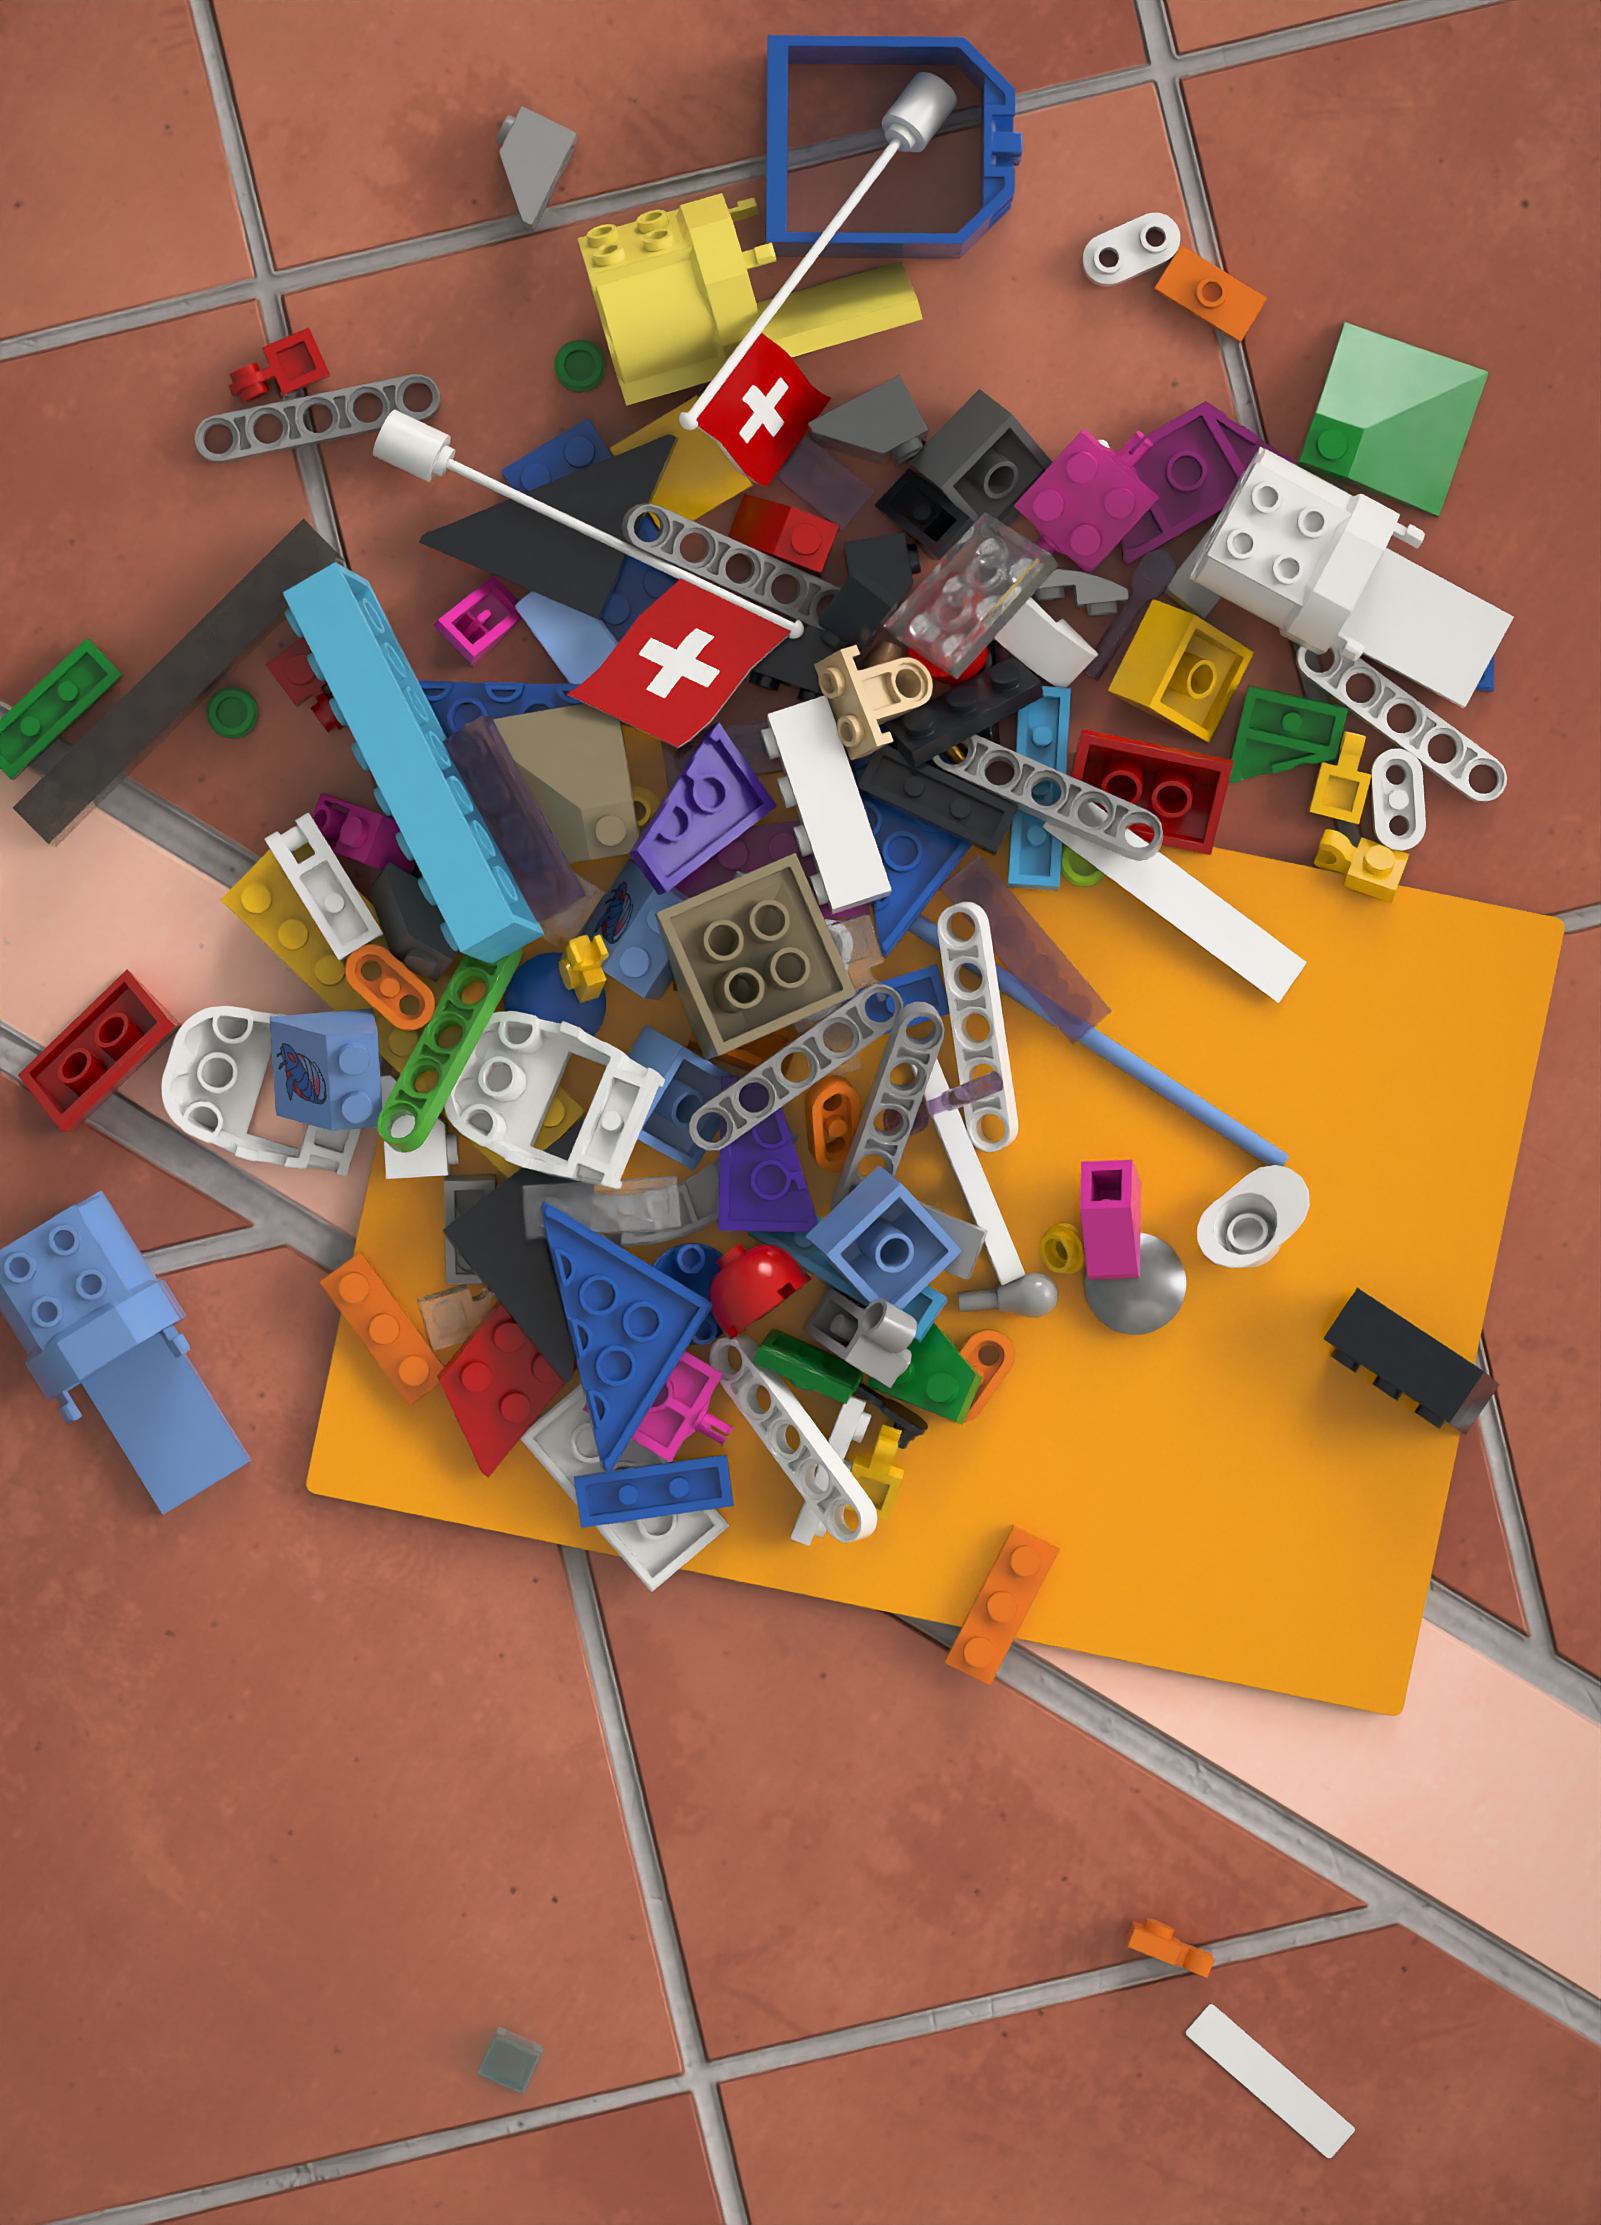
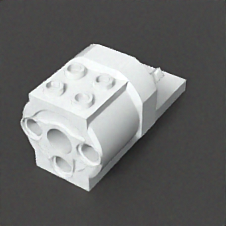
M1261 446L1246 471L1240 476L1195 561L1196 565L1189 578L1204 588L1279 627L1280 635L1317 655L1325 653L1331 645L1341 650V655L1352 661H1357L1361 654L1462 708L1466 707L1514 618L1512 615L1386 548L1392 535L1417 549L1423 541L1425 534L1422 530L1411 524L1406 528L1397 523L1400 514L1363 494L1352 496Z

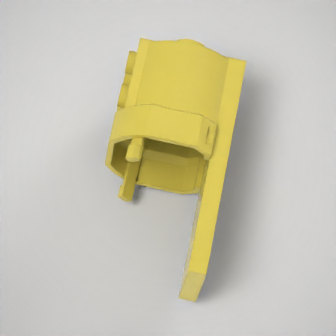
M720 193L682 204L679 209L673 211H649L640 215L635 222L618 227L613 224L601 225L591 229L587 236L577 238L626 406L712 381L773 300L769 299L756 303L747 272L748 269L777 261L772 242L742 252L733 225L734 221L759 214L755 198L738 201V207L728 209L724 196ZM902 261L790 293L761 333L788 352L792 358L919 321L923 318L917 296Z

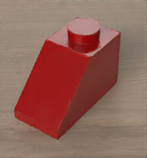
M744 494L728 537L801 571L821 578L837 538L839 525L791 506Z

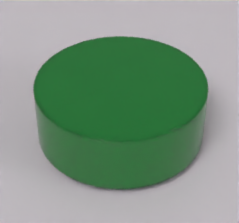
M573 340L563 345L558 351L554 361V369L559 382L566 389L577 393H584L593 390L601 383L605 375L606 364L602 352L595 344L586 340Z
M227 687L217 691L211 697L207 705L206 715L209 725L217 734L228 739H239L253 731L259 719V709L255 699L248 692L237 687Z

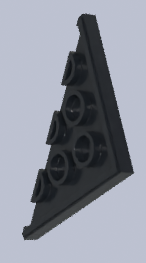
M670 434L524 494L628 543L623 535V518L628 510L635 505L651 504L678 438ZM512 499L422 535L419 543L598 620H601L628 558L627 554ZM647 512L640 514L635 520L634 532L636 536Z
M585 1118L547 1147L544 1152L568 1161ZM522 1167L444 1228L442 1233L567 1386L573 1380L575 1355L541 1216L540 1205L544 1200L589 1228L594 1184L550 1176Z

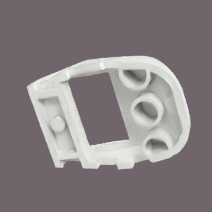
M218 1006L203 1009L185 1021L172 1043L161 1086L165 1109L176 1125L180 1126L186 1133L207 1143L211 1142L234 1153L236 1157L246 1160L268 1162L305 1170L307 1167L334 1170L336 1174L347 1176L361 1129L330 1131L307 1124L300 1149L247 1134L272 1052L270 1017L286 1015L252 1011L247 1008ZM379 1057L380 1066H381L382 1058Z
M499 1011L492 1013L444 1108L451 1124L462 1135L480 1146L487 1147L505 1158V1161L550 1176L620 1190L623 1184L620 1181L658 1087H663L665 1079L657 1071L650 1067L648 1069L630 1059L624 1052L584 1032L580 1027L564 1021L560 1024L541 1020L536 1015L516 1011ZM573 1053L607 1067L569 1159L566 1161L533 1148Z

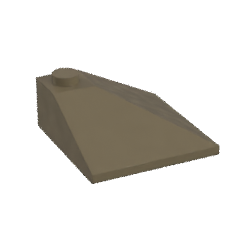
M579 704L465 724L478 802L513 872L629 854L640 837V829L620 720L587 704Z
M796 853L655 913L685 1014L705 1060L720 1056L857 995Z

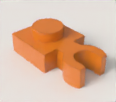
M1147 1918L1144 1925L1135 1921L1131 1922L1125 1937L1127 1947L1175 1966L1176 1964L1195 1974L1208 1978L1215 1961L1213 1954L1180 1942L1179 1939L1173 1937L1175 1929L1159 1921Z

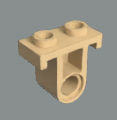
M857 645L840 649L814 664L819 677L820 689L829 701L837 724L838 736L845 745L850 760L867 756L893 742L891 733L882 734L879 725L894 721L929 700L933 689L932 678L927 668L920 661L913 658H900L857 671L853 658L860 655Z

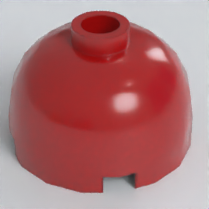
M739 1243L716 1261L721 1270L715 1275L709 1285L707 1296L708 1301L713 1305L710 1311L728 1339L732 1340L744 1332L750 1324L757 1320L759 1321L812 1279L788 1251L776 1245L760 1244L746 1251Z

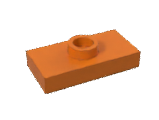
M1183 245L1180 246L1153 290L1239 344L1268 299Z

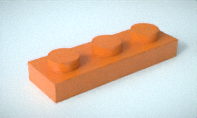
M363 1252L358 1253L319 1282L408 1406L440 1384L437 1375L445 1365Z
M1013 1525L944 1663L990 1686L1060 1549Z

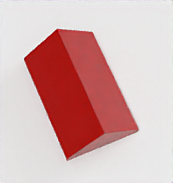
M1082 729L1070 776L1156 815L1162 824L1163 840L1161 845L1211 855L1233 767V760ZM1093 802L1107 813V810L1103 805H1101L1100 803ZM1134 823L1128 827L1130 831L1146 842L1153 841L1154 831L1147 824Z
M127 969L30 1062L18 1076L58 1128L63 1132H74L154 1055L182 1025Z

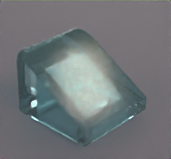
M498 2027L477 2074L524 2095L542 2056L544 2047Z

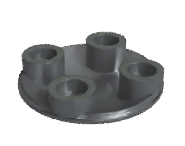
M1141 1233L1140 1278L1089 1280L1086 1269L1083 1285L1090 1309L1104 1325L1121 1333L1138 1335L1150 1333L1163 1327L1176 1315L1185 1297L1186 1275L1180 1258L1167 1243L1155 1236Z

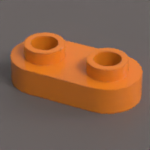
M374 944L363 945L350 954L345 966V975L349 985L393 1026L403 1031H416L428 1024L435 1010L433 993L427 985L385 948ZM368 962H376L381 966V975L374 981H368L362 976V968ZM413 996L418 999L420 1007L417 1013L405 1015L401 1012L400 1002L403 998Z
M828 1075L814 1083L807 1091L805 1097L808 1149L823 1170L840 1172L843 1169L861 1118L860 1098L846 1078L839 1075ZM832 1137L836 1138L833 1142L827 1144Z
M987 1329L974 1333L959 1351L963 1358L968 1360L982 1377L964 1423L973 1420L980 1414L1013 1366V1346L1005 1335L995 1330ZM986 1345H991L998 1351L997 1360L990 1365L983 1364L978 1357L980 1349Z

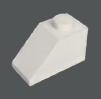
M380 1076L382 1108L398 1080L395 1076ZM410 1115L398 1118L392 1125V1137L402 1138L410 1134L415 1125V1118ZM438 1116L422 1146L412 1152H397L384 1141L386 1179L451 1175L450 1165L459 1164L457 1133L448 1134V1123L440 1116Z

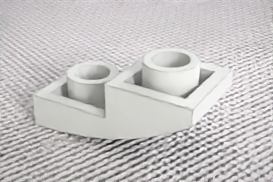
M1021 587L1013 591L987 619V632L1023 664L1056 687L1067 688L1099 655L1064 619L1056 623Z

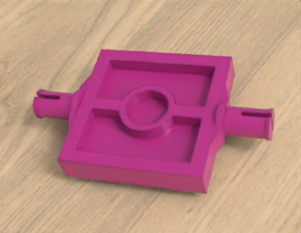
M1083 429L1018 500L1014 507L1035 525L1041 536L1030 550L1022 556V560L1026 565L1039 551H1042V554L1030 566L1031 569H1040L1053 553L1057 551L1069 556L1087 574H1090L1153 506L1159 497L1140 480L1136 469L1133 467L1142 455L1153 446L1152 442L1146 438L1134 452L1132 451L1136 444L1145 436L1143 433L1136 430L1135 434L1117 452L1103 446L1086 429Z
M685 1351L631 1439L669 1462L673 1460L683 1441L696 1430L723 1446L727 1437L710 1426L716 1427L727 1435L730 1434L733 1426L726 1424L707 1412L710 1396L722 1378L723 1373ZM585 1404L582 1410L588 1413L587 1406Z

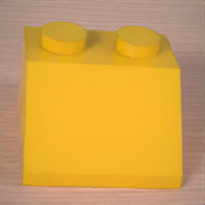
M1153 599L1108 691L1135 708L1204 742L1210 743L1254 652L1198 616Z

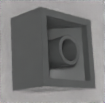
M900 375L808 423V436L812 444L879 465L892 460L895 467L910 461L918 454L921 448H923L922 443L926 442L928 428Z
M979 389L908 463L923 480L971 517L975 522L971 528L985 542L991 545L1021 514L1014 505L1053 462L1013 414Z

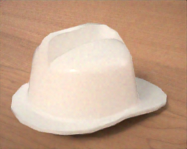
M1278 1165L1260 1167L1246 1175L1203 1212L1197 1226V1242L1203 1254L1216 1265L1230 1269L1258 1267L1269 1262L1278 1253L1281 1244L1291 1237L1305 1221L1310 1203L1309 1190L1303 1178L1292 1169Z

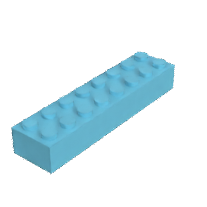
M334 562L284 591L283 595L290 607L285 611L286 618L297 636L300 638L305 637L312 653L307 655V660L314 674L321 682L327 681L334 696L329 700L330 707L341 725L344 727L349 726L356 742L351 744L353 754L365 771L371 770L378 784V787L373 789L375 798L387 816L393 815L400 829V832L396 834L398 845L410 861L415 859L423 877L418 879L419 887L427 901L432 906H438L445 920L444 923L440 924V928L449 946L454 951L460 950L461 953L493 964L545 935L369 581Z

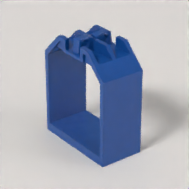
M768 35L766 244L772 242L776 257H805L823 233L787 232L788 64L956 65L981 90L980 212L958 233L836 232L818 257L960 259L1011 209L1015 189V167L1013 166H1019L1023 153V134L1021 132H1013L1015 88L965 37Z

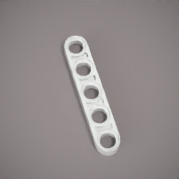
M1301 645L1296 652L1295 663L1298 671L1304 678L1339 704L1347 707L1350 712L1400 749L1414 754L1423 766L1466 798L1474 802L1485 803L1496 799L1504 791L1507 784V774L1504 766L1496 758L1361 658L1357 661H1352L1341 655V650L1331 645L1329 649L1334 656L1333 664L1328 671L1317 673L1310 670L1306 665L1305 653L1307 649ZM1355 674L1368 676L1374 684V694L1365 703L1352 701L1346 693V683ZM1404 704L1414 712L1415 724L1409 732L1397 733L1388 726L1387 713L1392 706ZM1438 734L1449 736L1456 746L1454 758L1446 764L1433 761L1428 753L1430 739ZM1487 765L1495 771L1497 784L1490 793L1479 794L1470 787L1469 774L1475 766Z
M961 902L948 907L941 913L938 919L937 932L967 1133L976 1148L984 1152H995L1003 1149L1015 1140L1018 1133V1117L989 921L986 913L980 906L973 902ZM957 912L968 914L974 921L975 932L969 940H962L953 933L951 921ZM964 963L976 965L982 973V984L976 991L965 988L960 982L959 970ZM972 1013L984 1016L989 1023L990 1033L984 1041L975 1040L968 1034L966 1021ZM987 1064L995 1070L997 1084L992 1091H984L975 1083L974 1070L977 1065ZM986 1114H994L1002 1120L1005 1133L1000 1141H991L983 1134L981 1121Z
M936 1058L923 1099L975 1225L988 1230L983 1244L998 1280L1003 1286L1025 1276V1272ZM910 1064L914 1077H916L917 1068L915 1065Z
M743 1334L738 1335L732 1340L725 1337L714 1342L709 1353L710 1366L723 1373L719 1381L830 1535L842 1543L864 1539L871 1535L877 1524V1513L872 1501L779 1374L753 1362L758 1345L749 1336ZM731 1345L735 1346L741 1354L742 1365L739 1372L733 1370L728 1362V1350ZM759 1385L764 1386L770 1394L771 1404L768 1411H764L757 1402L756 1393ZM789 1424L797 1430L800 1437L797 1451L792 1450L786 1442L785 1432ZM818 1464L826 1469L829 1476V1486L826 1491L821 1490L815 1482L814 1472ZM847 1504L852 1506L858 1515L859 1522L856 1531H852L847 1527L844 1521L843 1513Z

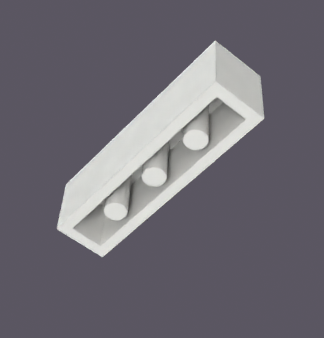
M824 695L767 714L769 728L761 730L762 739L769 759L779 757L785 776L778 778L777 783L785 807L795 806L801 822L800 826L793 827V831L802 857L812 855L818 874L809 876L818 905L828 903L832 915L890 896L892 890L843 743L838 736L837 725L827 697Z

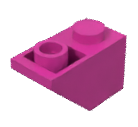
M320 794L311 817L334 853L382 871L390 862L411 875L416 861L415 859L410 861L399 847L396 834L400 832V829L394 819L331 796Z
M1133 1160L1081 1162L1080 1213L1087 1277L1089 1280L1140 1278L1142 1182Z

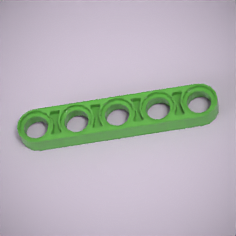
M523 947L493 964L464 954L434 1010L432 1018L426 1025L379 1114L377 1131L381 1138L395 1151L402 1153L412 1152L421 1147L427 1139L487 1026L492 1013L515 973L523 955ZM474 982L485 983L486 991L481 1000L472 1004L462 1002L463 991L468 985ZM452 1026L462 1028V1037L455 1046L451 1048L439 1047L438 1040L445 1029ZM437 1071L439 1079L437 1085L431 1091L426 1093L415 1091L416 1080L422 1073ZM405 1115L415 1118V1125L410 1134L402 1138L392 1137V1125L398 1118Z

